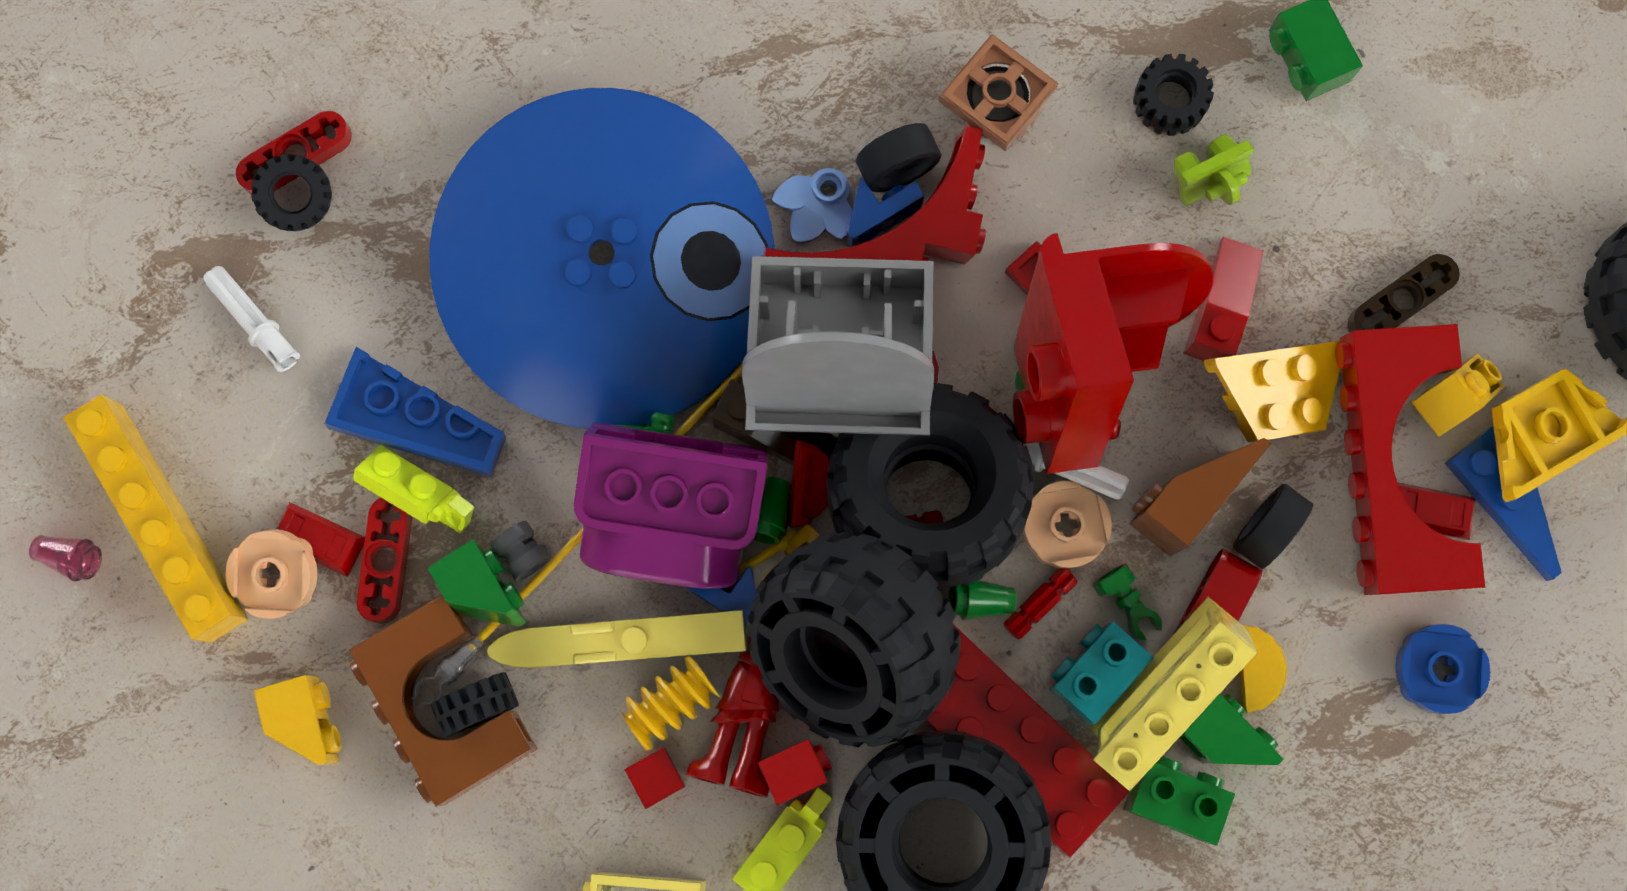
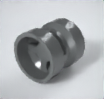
M521 521L511 526L491 544V548L496 555L507 560L509 564L508 571L516 582L531 576L552 558L545 545L538 544L533 539L534 530L527 521Z

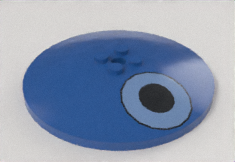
M585 88L553 94L522 106L489 128L469 148L447 181L437 205L429 247L430 277L439 316L459 355L490 389L505 400L529 414L572 428L588 429L593 422L616 426H641L651 424V416L655 412L673 416L698 403L718 388L734 372L746 356L752 256L761 257L766 248L775 249L766 203L756 180L731 144L714 128L686 109L657 96L618 88ZM605 242L614 248V258L610 263L597 265L591 261L589 253L591 248L597 243Z

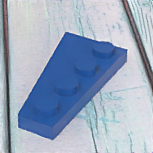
M358 347L353 352L324 423L329 430L489 477L493 475L506 440L504 432L458 405L450 404L427 387L419 386L391 366L383 365L371 358L368 353Z

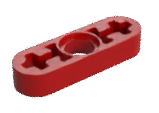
M334 111L320 112L244 157L237 165L236 179L249 194H252L251 184L254 178L252 171L264 165L269 159L284 155L285 150L294 144L304 146V157L320 165L349 146L352 139L351 129L340 114ZM329 125L335 129V134L337 135L331 140L325 136L326 132L324 130ZM311 136L319 149L314 150L306 138ZM293 174L283 176L275 184L273 192L300 176Z
M381 497L371 505L368 512L356 601L359 614L364 619L378 624L392 621L401 609L413 518ZM390 506H393L394 511L401 514L400 520L392 521L390 535L394 537L399 536L398 543L388 539L377 540L378 533L384 536L387 535L388 525L380 520V516L382 513H388ZM382 548H391L396 554V563L389 571L379 572L373 563L374 556ZM372 576L381 580L393 579L392 586L383 584L382 597L389 600L388 608H381L379 615H376V609L369 607L370 599L378 597L380 585L371 583Z

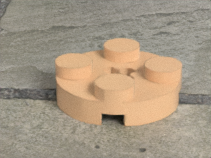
M1074 481L1054 482L1043 487L1032 498V506L1023 530V536L1028 548L1040 563L1058 569L1080 568L1092 562L1103 551L1105 544L1108 542L1112 530L1110 511L1105 501L1098 494L1095 495L1083 485ZM1060 514H1068L1069 520H1077L1078 528L1072 530V537H1065L1063 531L1056 530L1055 524L1060 521Z
M269 529L253 533L246 537L239 547L234 548L229 555L225 571L226 584L232 597H238L241 604L247 607L244 610L250 615L263 619H275L289 615L307 605L315 590L317 565L313 556L312 546L305 539L298 538L284 530ZM271 563H274L277 569L280 570L281 576L280 579L276 580V586L271 585L269 577H263V569L269 568Z

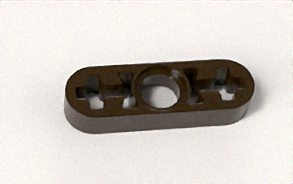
M1435 254L1428 257L1355 309L1348 318L1349 332L1366 330L1362 325V322L1366 319L1365 317L1373 316L1382 308L1387 316L1377 322L1374 328L1371 327L1367 330L1398 327L1457 284L1460 276L1457 263L1451 257L1443 254ZM1441 269L1444 276L1424 289L1420 282L1433 271ZM1403 288L1412 294L1414 304L1411 309H1401L1394 303L1393 292L1395 289Z

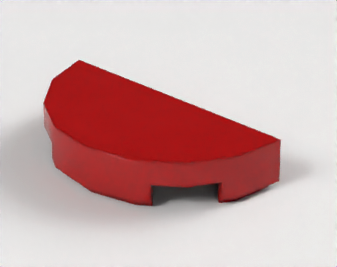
M796 440L788 510L787 524L791 528L809 525L812 523V519L819 516L826 506L828 507L827 474L829 459L825 453L812 443Z

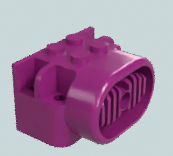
M593 422L583 436L574 497V512L577 519L583 524L579 553L581 561L596 571L637 580L706 589L725 588L733 585L739 577L743 547L749 545L757 531L768 464L766 449Z

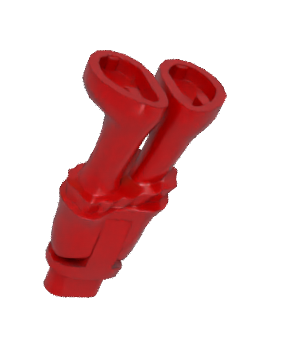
M752 637L749 638L748 645L751 643ZM747 645L746 652H740L739 659L743 661H738L733 668L721 700L715 707L719 711L710 720V722L718 724L712 745L705 757L693 760L689 764L686 775L724 786L740 723H746L747 728L729 787L767 798L769 787L764 776L760 773L758 762L761 759L769 724L776 722V713H779V700L773 693H769L761 681L760 677L762 674L758 665L753 664Z

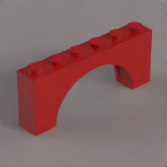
M1458 324L1355 330L1340 337V343L1336 346L1335 358L1337 367L1343 370L1344 386L1340 389L1339 398L1342 411L1347 412L1348 429L1344 433V448L1346 454L1351 455L1353 473H1350L1348 477V490L1351 498L1355 499L1357 516L1353 518L1352 532L1355 541L1360 544L1361 560L1357 562L1356 573L1359 585L1364 587V595L1486 588L1481 543H1467L1450 539L1426 525L1406 502L1397 483L1392 461V441L1395 424L1409 396L1430 377L1462 368Z

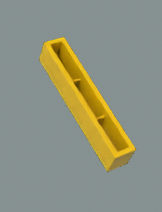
M100 394L64 416L63 419L190 638L196 641L212 643L247 621L248 617L238 600L233 598L229 592L224 576L124 406Z

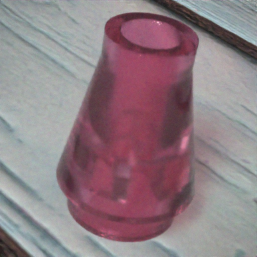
M39 535L32 541L29 548V556L32 560L41 562L75 582L82 579L89 580L94 577L102 562L101 549L95 546L89 539L54 538Z

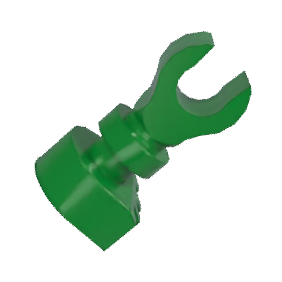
M1124 563L1094 581L1092 586L1099 596L1115 594L1117 597L1115 603L1118 608L1125 609L1130 633L1138 639L1146 640L1139 628L1140 619L1144 616L1148 617L1156 630L1162 629V620L1155 611L1147 608L1139 600L1142 595L1137 588L1132 589L1130 586L1136 578L1127 564Z

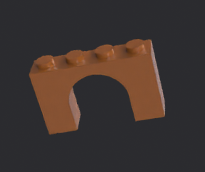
M443 595L349 649L355 660L350 664L353 674L362 686L368 684L376 700L371 702L375 714L384 725L389 723L397 736V739L393 740L395 750L404 763H412L419 776L414 781L420 795L427 803L433 801L435 807L447 805L538 750L517 711L507 710L473 732L453 740H445L431 734L418 720L411 698H413L414 685L420 672L433 659L473 636L463 616L445 601Z

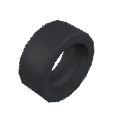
M913 123L893 129L867 144L858 153L856 164L870 190L882 193L898 185L905 186L922 177L939 163L942 154L928 126L922 123Z
M1281 484L1249 519L1235 540L1233 549L1260 569L1266 568L1283 552L1300 531L1312 512L1313 503L1289 485Z

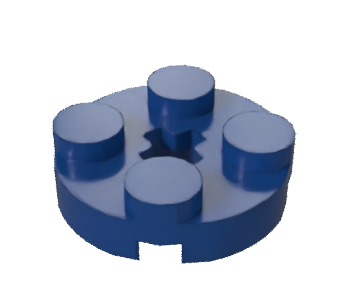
M1449 624L1424 627L1407 635L1397 653L1395 671L1400 685V692L1407 701L1430 713L1453 714L1462 712L1470 708L1468 706L1472 705L1476 699L1481 698L1488 688L1490 681V662L1484 649L1479 648L1477 643L1470 638L1472 635L1460 627ZM1439 657H1444L1445 665L1451 666L1453 670L1452 675L1444 676L1443 682L1438 679L1436 673H1433V664L1438 663Z

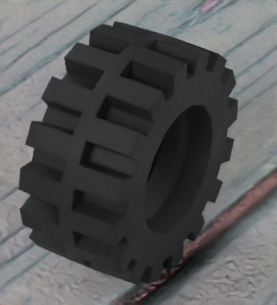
M1172 53L1166 54L1161 61L1159 58L1153 60L1140 76L1135 88L1133 105H1137L1135 110L1137 116L1145 118L1143 124L1147 128L1151 124L1155 126V133L1161 134L1163 130H1167L1168 136H1175L1178 131L1181 134L1187 133L1191 127L1195 128L1208 111L1214 92L1211 91L1214 84L1212 78H1206L1209 73L1204 66L1201 69L1197 67L1199 61L1195 58L1188 62L1185 61V54H1178L1176 59H1173ZM1164 82L1177 83L1187 90L1190 97L1189 104L1183 108L1169 107L1159 99L1156 89Z
M286 154L269 159L264 165L259 167L251 184V198L255 204V210L262 216L265 222L281 230L301 231L311 228L323 219L330 208L332 191L329 178L318 164L300 155ZM293 174L300 176L310 187V200L299 211L283 209L274 198L275 184L285 175Z
M502 672L455 690L433 701L430 705L442 735L446 738L489 721L507 710H512L518 707L519 703L506 672Z

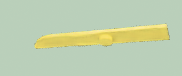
M734 610L526 628L510 632L498 638L488 647L487 654L489 658L500 664L512 667L535 668L746 651L744 611Z

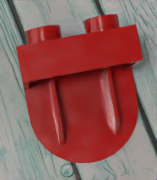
M1058 233L1049 235L1043 241L1014 341V352L1024 390L1014 393L1012 408L1014 425L1017 427V435L1022 445L1039 443L1047 474L1099 466L1134 382L1132 372L1159 368L1168 328L1195 311L1204 302L1212 289L1214 281L1213 271L1208 259L1201 252L1175 243H1146L1064 254Z

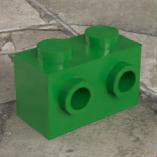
M1308 0L1280 12L1268 30L1273 50L1283 57L1288 67L1290 82L1297 91H1301L1305 101L1350 83L1363 67L1328 0Z
M1162 756L1130 790L1123 810L1204 843L1217 846L1235 794L1222 789L1224 780L1200 771L1197 777L1194 778L1180 772L1181 763Z

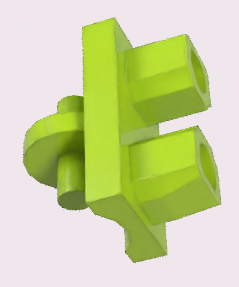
M1225 133L1213 139L1208 145L1207 154L1210 157L1209 159L1200 162L1197 156L1191 152L1177 157L1174 160V174L1180 183L1179 199L1185 206L1204 197H1207L1209 201L1221 197L1228 205L1238 202L1240 200L1239 187L1248 183L1247 176L1252 172L1250 155L1254 153V147L1248 140L1237 144Z

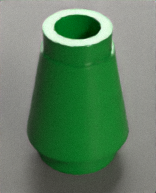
M766 477L757 531L753 540L765 544H779L781 536L787 534L789 490L791 487L788 481L778 477Z
M978 580L965 587L963 584L950 587L949 602L955 616H960L961 620L1004 615L1005 613L1013 614L1016 608V591L1013 587Z

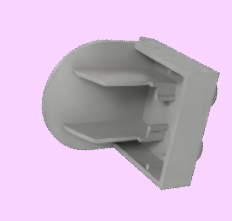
M752 256L747 355L744 357L742 364V379L746 399L745 430L929 436L930 407L934 386V366L932 363L934 261Z

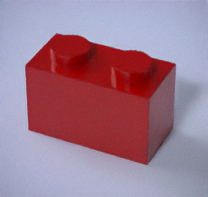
M809 739L758 762L776 805L827 783L828 781L824 773L832 770L822 745L819 744L812 747Z

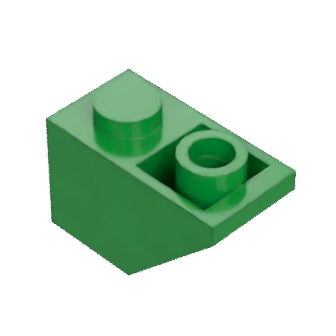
M472 539L428 567L445 601L461 616L517 627L526 623L519 610L525 603L511 582L506 585L504 584L499 573L505 569L492 548L484 551Z
M1219 694L1179 737L1202 763L1278 766L1284 760L1275 750L1278 747L1275 739L1259 726L1254 729L1243 718L1246 714L1245 709L1229 694L1224 696Z

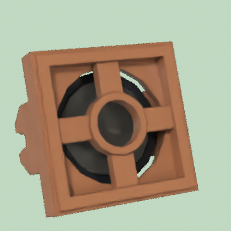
M991 34L942 92L939 102L967 122L969 126L983 129L982 136L987 137L1006 151L1015 139H1022L1027 128L1035 123L1043 105L1057 90L1059 83ZM991 64H1003L1010 66L1009 68L1001 66H992L983 69L984 66H988ZM1021 74L1027 79V82H1028V84H1029V87H1030V101H1029V91H1028V88H1027V85H1026L1025 80L1021 77Z

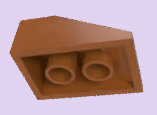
M1262 438L1175 476L1163 486L1156 482L1142 494L1131 508L1137 515L1129 524L1170 557L1189 547L1271 445V442Z

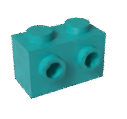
M1114 621L1106 624L1103 628L1098 623L1094 625L1080 641V644L1085 647L1084 650L1074 661L1067 656L1050 675L1056 681L1049 690L1087 725H1095L1154 658Z

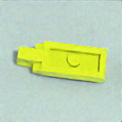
M382 445L378 446L354 470L353 479L356 483L424 524L429 520L436 523L441 521L461 533L471 522L474 506L462 498L455 489Z
M818 787L805 805L795 799L790 807L787 806L732 880L746 891H781L822 836V831L828 823L819 816L833 798Z

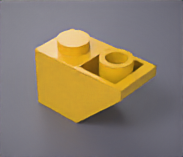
M1477 353L1462 364V368L1450 372L1411 403L1438 437H1440L1481 410L1505 386L1501 382L1502 376L1498 368L1490 360H1484Z
M303 675L253 690L263 733L317 765H332L339 762L337 752L342 749L341 738L336 726L330 724L327 708L331 707V697L327 685L324 682H320L318 676Z

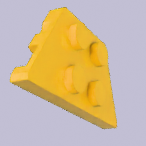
M1340 341L1204 360L1208 373H1216L1226 392L1222 395V398L1228 409L1235 414L1237 425L1247 442H1255L1262 438L1269 440L1326 430L1340 372L1335 358L1336 346Z
M1566 368L1549 375L1491 408L1502 497L1505 502L1520 498L1626 435L1627 417L1621 419L1605 407L1608 400L1598 392L1586 388L1582 380Z

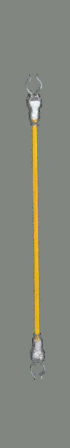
M742 364L674 432V435L684 436L720 399L730 379L737 381L742 376ZM583 527L519 592L523 600L581 542ZM490 622L477 636L474 635L470 640L463 642L452 654L445 656L436 665L434 670L436 675L434 678L426 677L417 683L415 697L411 698V700L419 698V687L425 680H436L438 677L444 682L439 685L440 694L436 700L443 697V685L455 683L464 674L466 666L477 656L479 649L484 645L483 641L501 623ZM426 702L421 703L420 709H423L425 704H431V703H426Z

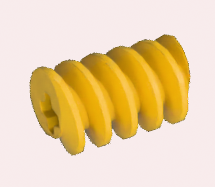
M689 655L684 658L687 672L683 673L674 665L670 667L671 683H668L660 676L655 677L657 687L655 694L645 686H642L640 692L643 702L639 704L629 696L625 698L628 712L626 714L621 712L631 731L647 751L653 748L651 733L663 741L668 738L666 723L676 730H680L683 727L680 713L694 720L697 718L696 702L708 710L712 707L709 693L712 692L721 698L700 665Z

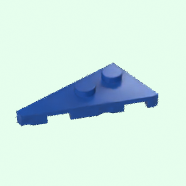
M1492 424L1445 462V464L1546 581L1553 580L1562 572L1538 487L1516 500L1505 502L1502 497L1494 426Z

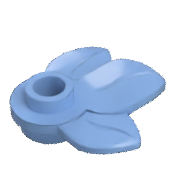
M824 168L814 173L812 177L796 175L787 179L775 191L772 202L781 208L793 211L790 220V230L794 242L805 243L813 241L821 236L825 230L839 240H842L848 233L853 211L847 201L850 186L846 176L839 170ZM825 185H832L837 191L832 196H825L822 194L821 189Z

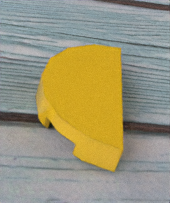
M1243 625L1248 630L1257 654L1240 671L1242 707L1246 713L1263 710L1277 700L1286 684L1287 664L1283 650L1271 635L1258 627Z

